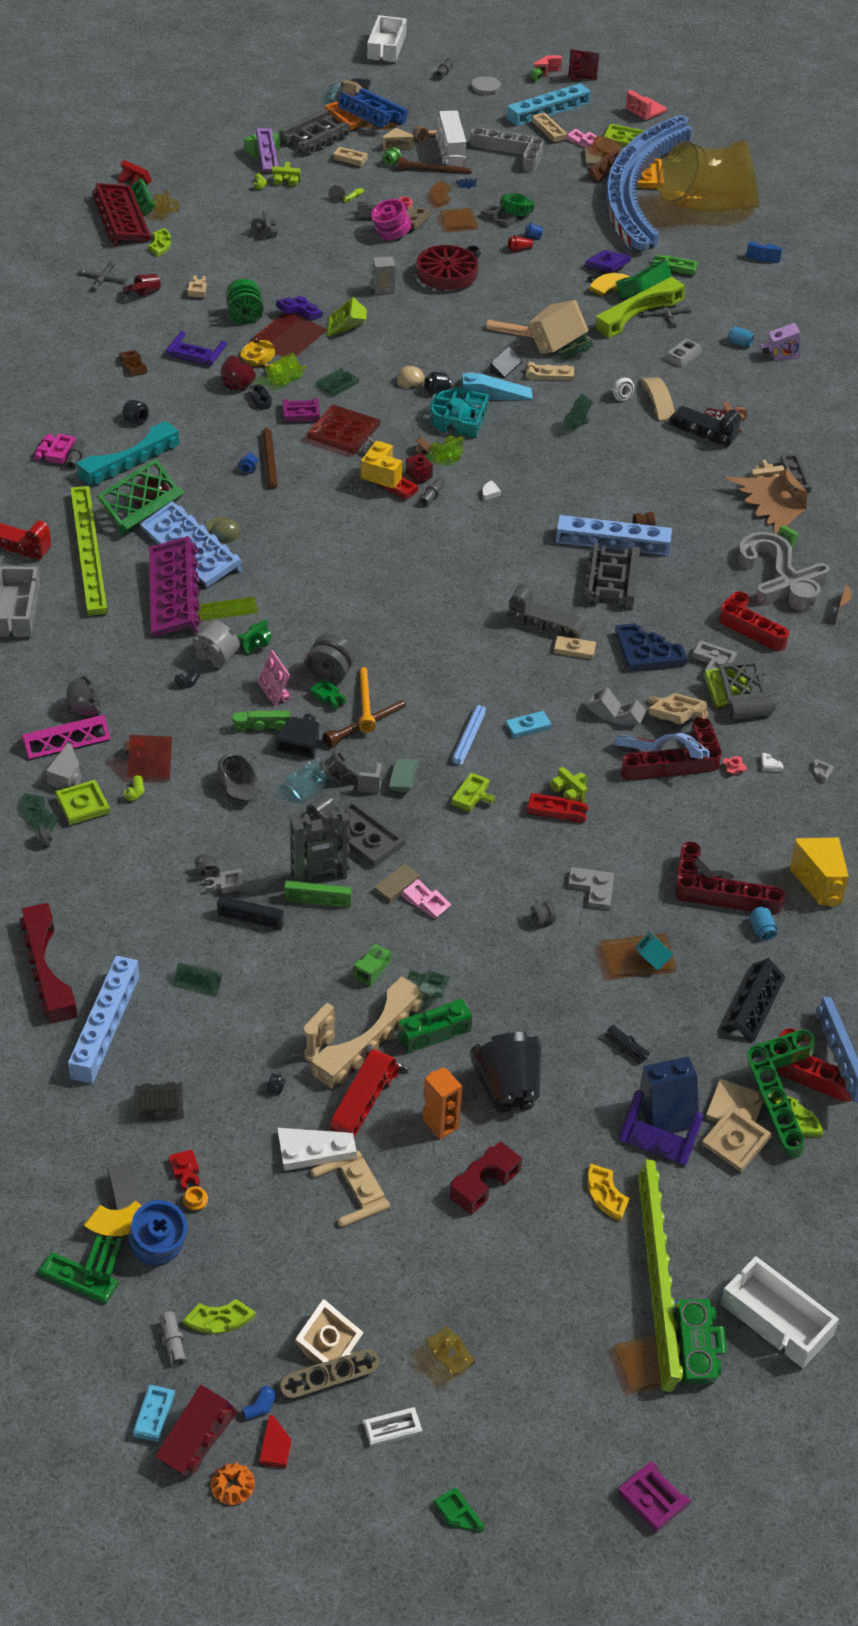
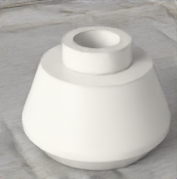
M621 378L614 381L611 388L614 397L618 401L629 400L634 393V383L632 380Z

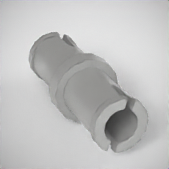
M172 1311L163 1313L164 1316L162 1314L159 1316L164 1335L162 1342L167 1347L170 1366L174 1367L181 1365L180 1360L185 1364L187 1359L182 1346L183 1335L179 1332L176 1314Z

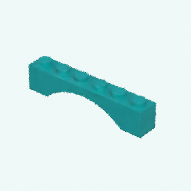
M167 421L161 422L151 427L147 436L130 449L109 455L89 456L77 462V475L90 487L100 484L104 480L114 477L127 469H131L137 464L146 462L156 455L175 448L180 444L179 431Z

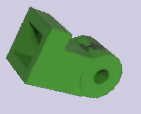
M374 944L367 955L354 964V979L371 987L390 963L393 953ZM362 973L367 974L368 979L364 978Z

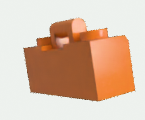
M443 1067L437 1071L430 1072L425 1077L423 1091L425 1106L423 1107L422 1120L439 1139L444 1138L459 1128L462 1085Z

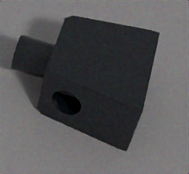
M305 714L303 718L290 717L276 737V750L315 759L319 740V723L315 721V717L311 714Z

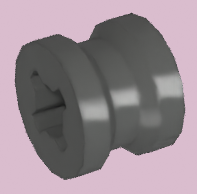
M203 853L195 859V867L201 880L209 877L216 878L219 875L220 869L216 864L217 860L214 854Z
M550 901L543 902L540 906H531V917L537 927L543 926L545 922L553 923L556 921V913Z

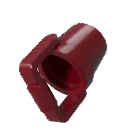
M139 274L134 277V284L124 286L122 289L124 293L136 291L141 297L158 291L161 287V282L157 274Z

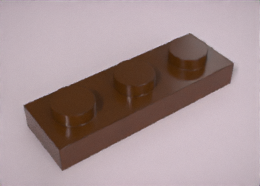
M618 149L587 169L594 182L599 181L610 173L616 157L620 154Z

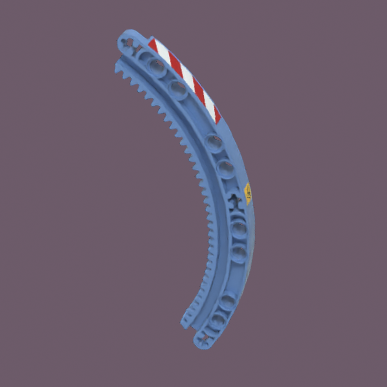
M679 115L660 122L635 137L616 157L610 170L607 185L608 215L615 232L630 250H647L649 245L652 248L658 246L659 231H656V228H652L653 225H650L641 208H639L636 197L637 183L640 181L644 169H648L649 164L654 163L655 159L661 158V155L664 156L665 153L676 149L677 146L681 147V144L690 143L692 129L691 126H688V118L686 116Z

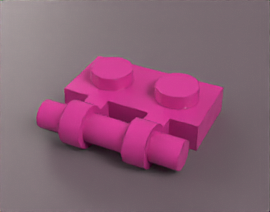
M47 434L42 438L41 445L36 448L34 459L39 461L45 456L48 462L63 464L76 438L63 434H58L54 438L52 434Z

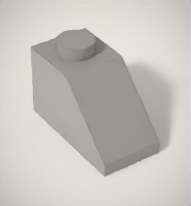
M67 743L46 770L48 785L65 789L80 784L82 775L80 774L79 763L71 744Z

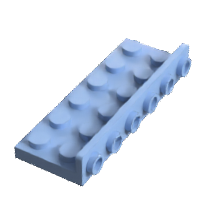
M173 501L139 523L141 529L158 544L189 536L192 543H196L198 549L196 558L199 567L196 568L199 581L207 588L233 569L239 573L242 572L240 565L242 561L237 554L233 555L225 544L222 545L214 534H209L202 524L199 525L192 515H188L182 506H177Z

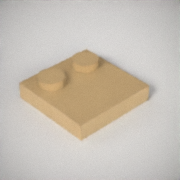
M720 1079L705 1119L718 1123L732 1106L756 1122L763 1101L758 1091Z
M731 1106L704 1138L702 1144L742 1173L771 1138V1133Z

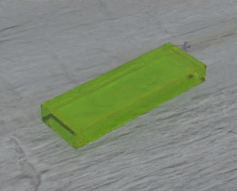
M254 596L200 604V610H198L201 621L258 613Z

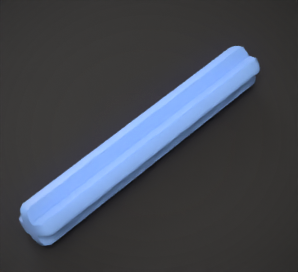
M475 706L452 756L453 764H463L485 715L486 708L484 706Z

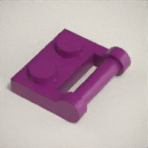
M318 398L300 401L283 399L284 422L320 421Z
M653 1461L645 1465L618 1489V1494L656 1533L675 1516L683 1512L692 1502L686 1494L682 1495L658 1471V1466ZM650 1478L674 1503L671 1505L646 1479Z

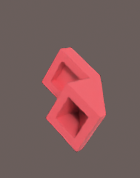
M545 56L534 62V68H541L543 72L542 77H548V71H561L562 56Z

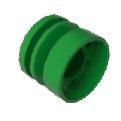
M245 278L233 281L227 287L225 293L230 318L237 324L257 322L262 317L264 311L259 286L254 281Z

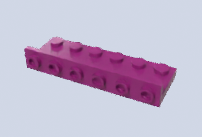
M189 536L149 547L150 619L153 637L191 627L194 633H199L201 619L198 614V610H200L198 596L200 592L197 586L199 576L196 568L199 567L196 558L198 549L196 543H192Z

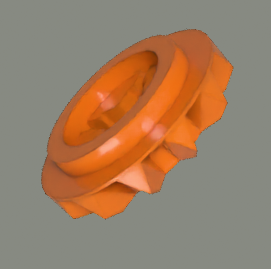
M236 1461L234 1464L227 1465L224 1463L221 1468L215 1469L211 1479L213 1496L219 1502L226 1505L243 1503L252 1495L255 1487L253 1473L249 1471L247 1465H239ZM235 1477H238L237 1483L239 1486L231 1485L227 1488V1479L233 1480Z

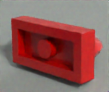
M126 160L120 163L123 170L119 175L118 183H123L132 178V186L139 178L144 180L146 184L152 182L148 170Z

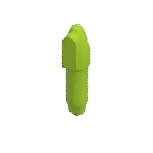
M357 188L347 195L343 201L345 203L350 202L365 193V190Z

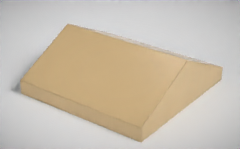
M323 1299L294 1341L309 1360L318 1364L349 1354L363 1332ZM344 1361L336 1364L335 1373H337Z

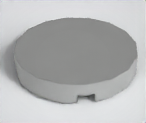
M482 76L472 81L471 89L475 90L477 94L492 95V93L496 94L500 91L501 83L496 78Z

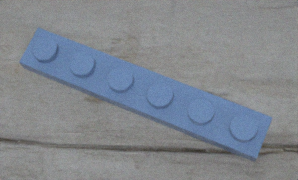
M822 997L820 1006L816 1008V1018L819 1019L822 1026V1032L827 1038L828 1047L832 1050L834 1061L838 1064L847 1092L850 1093L853 1102L858 1103V1057L832 998Z

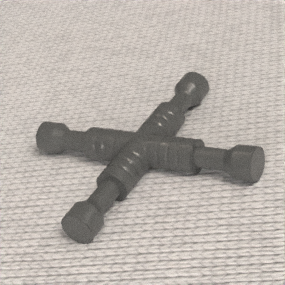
M109 261L108 266L104 268L102 273L88 272L84 269H79L78 272L80 276L86 275L96 279L95 284L90 288L93 292L98 290V286L104 280L116 281L121 284H126L127 278L109 275L111 268L115 266L113 261Z
M661 306V309L652 312L642 311V317L665 316L666 320L670 323V328H676L677 324L673 321L672 315L691 313V307L668 309L667 306Z

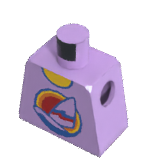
M792 323L770 331L769 342L760 344L761 354L770 353L773 360L800 358V331L796 324Z

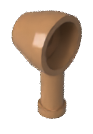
M418 126L413 129V136L418 142H421V140H418L423 138L422 141H425L428 137L436 136L438 129L428 130L423 126Z

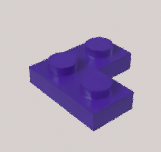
M302 296L276 301L275 306L285 314L299 312L308 320L319 319L323 315V312L316 305L311 304Z

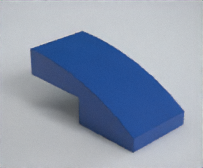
M750 241L747 246L746 257L759 261L779 263L783 248L769 243L764 246Z

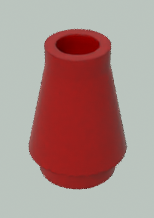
M515 235L508 239V249L513 250V252L532 249L533 247L532 239Z

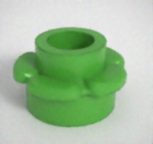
M534 68L530 73V79L535 82L539 81L543 76L541 68Z

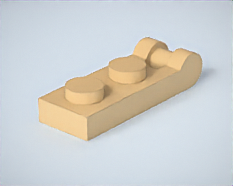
M528 362L525 365V376L529 380L574 381V366L535 365L533 362Z

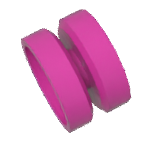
M399 199L384 200L377 204L371 212L376 231L384 240L398 239L404 236L411 228V220L407 214L405 204Z

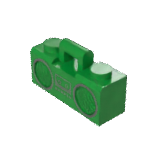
M461 998L423 1012V1014L419 1013L399 1020L398 1037L409 1054L470 1032L472 1028V1013Z
M710 1299L678 1300L675 1305L678 1343L680 1345V1363L683 1369L682 1382L683 1384L715 1383L718 1375H721L722 1372L721 1361L716 1359V1355L727 1354L724 1327H712V1323L716 1322L715 1307L710 1306ZM711 1334L715 1335L716 1348H712Z

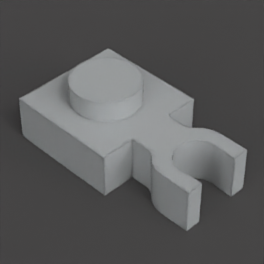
M242 869L221 872L220 878H205L207 885H210L206 886L208 894L216 893L219 890H222L223 894L245 890Z

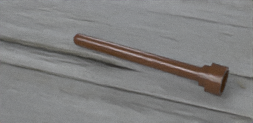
M399 157L398 170L415 168L461 174L472 173L471 168L411 162L404 157Z
M400 700L372 714L375 722L405 708L406 702ZM359 721L339 731L329 730L323 733L324 743L329 748L338 745L341 738L360 730Z

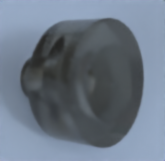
M333 185L328 192L329 198L334 202H341L345 197L344 188Z

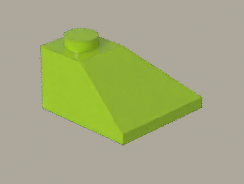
M354 297L350 298L329 315L327 336H333L362 325L366 321L367 309Z

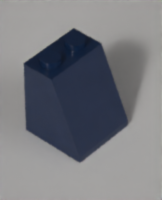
M689 1056L643 1066L639 1090L643 1091L644 1097L640 1106L647 1123L670 1133L689 1130L694 1114L699 1112L697 1074Z

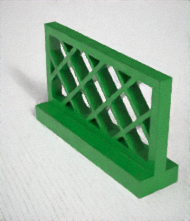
M154 459L98 494L97 498L118 525L120 534L124 535L171 501L176 502L185 492L181 486L179 488L176 486L159 461ZM155 466L159 471L158 476L150 475L149 468ZM136 476L145 478L144 486L134 483ZM148 478L158 481L157 489L147 487ZM161 482L168 483L171 489L169 491L160 490ZM120 486H129V495L119 493ZM133 488L143 490L142 498L132 496ZM146 491L155 492V500L145 499ZM107 494L116 496L115 504L108 503L104 496ZM119 497L129 499L128 507L118 505ZM132 500L142 502L139 510L131 508ZM117 509L127 511V516L122 521L117 515Z

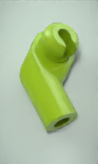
M260 173L254 176V179L257 181L253 182L255 189L262 190L267 184L266 179Z
M139 775L132 778L133 788L128 787L129 791L125 789L123 792L124 797L129 802L136 801L145 792L143 778Z

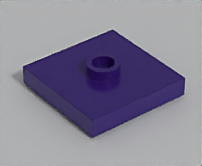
M603 250L586 260L585 267L612 273L629 263L631 255Z

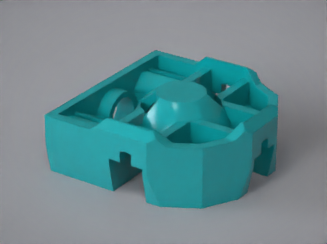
M458 387L434 394L429 407L430 421L433 427L441 432H446L449 424H452V427H456V434L477 438L488 410L489 394ZM461 394H463L465 400L460 399L458 397H461ZM471 412L475 413L474 418H471Z

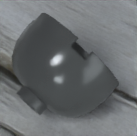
M86 675L70 683L66 691L67 699H64V702L69 711L73 710L76 715L89 718L102 712L97 708V706L101 707L97 692L89 687L92 683Z

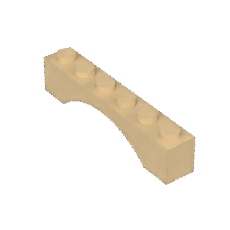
M401 976L387 990V1001L384 1011L372 1028L351 1041L324 1048L311 1061V1075L332 1089L338 1084H343L353 1069L357 1070L362 1066L364 1059L368 1056V1053L365 1051L367 1045H372L374 1049L378 1050L379 1045L384 1040L388 1041L393 1036L394 1030L399 1027V1020L409 1017L413 1012L417 1013L420 1011L424 1004L423 990Z

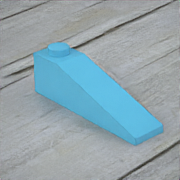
M462 373L461 388L489 394V400H533L532 390L529 387L480 373Z

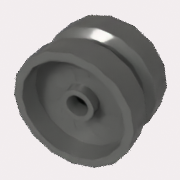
M323 634L316 639L305 657L304 667L313 680L321 682L326 679L336 686L342 683L354 663L355 652L347 640L334 634Z

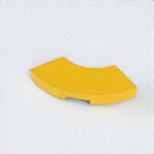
M620 273L602 275L592 282L589 290L604 296L610 291L617 290L615 283L617 280L630 276Z
M590 1163L587 1184L592 1199L604 1213L621 1221L629 1203V1198L622 1195L615 1188L612 1170Z
M133 1201L127 1207L119 1210H111L98 1205L84 1222L83 1226L102 1235H128L132 1218L142 1205L137 1201Z

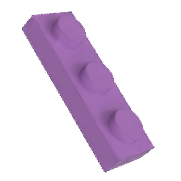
M257 128L255 133L262 172L271 173L272 166L278 167L272 129Z

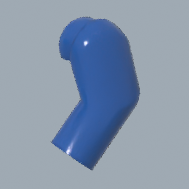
M269 1386L261 1387L255 1404L242 1407L246 1421L270 1412L275 1400V1392Z

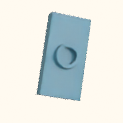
M544 711L506 720V727L513 738L549 730L552 726Z
M149 1384L133 1430V1437L160 1442L175 1397V1390Z

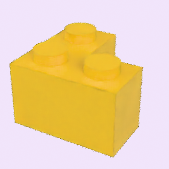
M379 441L373 444L361 460V479L390 488L397 486L402 479V460L393 458V445Z

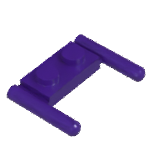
M180 331L165 350V354L167 356L172 354L175 358L201 364L207 363L212 366L227 346L226 341H221L212 352V349L182 343L185 332Z
M636 1090L618 1139L687 1165L703 1120V1114L699 1112L694 1114L686 1138L636 1120L644 1097L643 1091Z

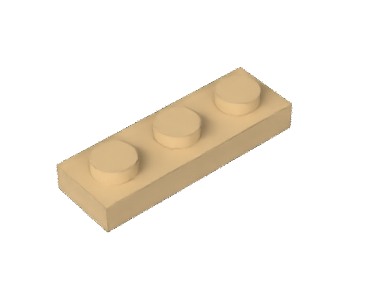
M545 112L532 115L531 121L553 142L567 139V133Z

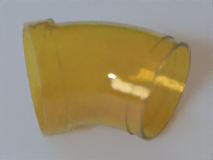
M746 139L729 143V147L706 148L689 141H684L673 147L664 159L658 177V191L663 201L680 208L698 212H725L742 209L744 212L759 208L757 181Z

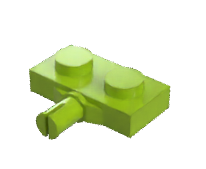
M470 773L453 796L451 805L471 812L474 806L481 800L492 805L495 801V796L485 793L489 787L490 780Z

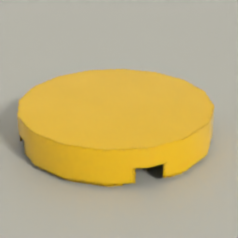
M259 340V343L250 342L241 350L242 361L250 366L266 364L275 356L273 344L265 340Z

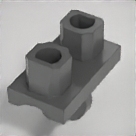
M263 210V218H253L251 227L255 231H260L262 240H267L268 237L276 238L278 233V227H275L276 218L269 217L268 211Z

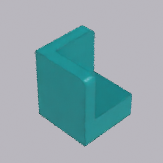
M650 931L634 947L656 970H659L674 955Z

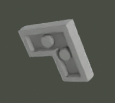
M700 640L693 652L692 658L708 663L706 671L718 668L719 664L735 662L737 652Z
M571 867L568 888L590 891L588 907L610 910L615 873Z

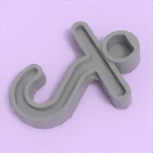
M758 532L743 538L739 546L738 561L744 569H755L758 553H768L775 558L774 579L761 583L757 587L756 602L758 604L767 605L788 597L789 605L795 610L808 612L816 609L820 597V586L828 581L830 570L828 565L818 563L796 571L791 566L792 546L783 537L773 533Z

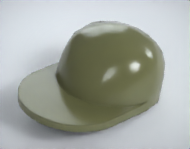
M215 517L207 522V530L211 535L214 534L220 543H231L239 538L240 529L236 521L227 517Z

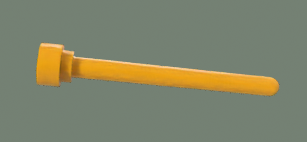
M361 667L359 674L362 717L359 719V728L364 733H370L375 730L376 723L375 718L370 712L367 669Z

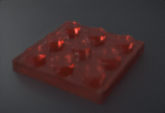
M332 404L307 432V438L356 454L368 440V437L380 426V419Z

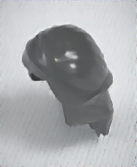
M235 753L226 754L220 759L217 766V774L227 794L240 801H252L261 789L259 788L256 771L251 761L247 757Z

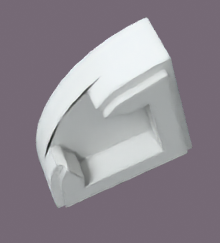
M489 481L484 485L483 499L488 500L501 496V490L493 481Z
M761 753L762 771L783 772V765L780 761L772 758L770 754Z

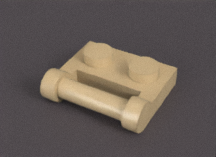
M326 1003L304 1026L307 1045L304 1058L309 1062L318 1055V1052L325 1044L329 1045L335 1037L334 1006Z

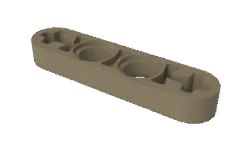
M361 1349L287 1373L279 1381V1390L285 1397L295 1398L372 1373L379 1366V1356L374 1350ZM365 1353L367 1357L373 1358V1361L369 1363L370 1368L367 1369L366 1365H360L356 1367L358 1372L354 1373L355 1369L350 1359L351 1357H354V1362L363 1360V1354ZM340 1361L346 1362L349 1367V1371L344 1377H339L335 1373V1366ZM315 1369L322 1371L324 1375L323 1382L319 1385H313L310 1381V1373ZM304 1373V1381L308 1389L304 1390L303 1384L296 1386L294 1393L291 1390L285 1389L289 1378L292 1381L302 1380L300 1374Z

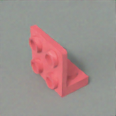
M632 90L627 91L625 108L644 120L667 111L666 107L649 97H643Z

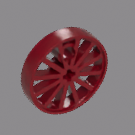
M437 245L423 250L418 255L416 275L421 282L433 288L443 290L460 289L472 284L478 276V260L472 252L465 248L454 245Z

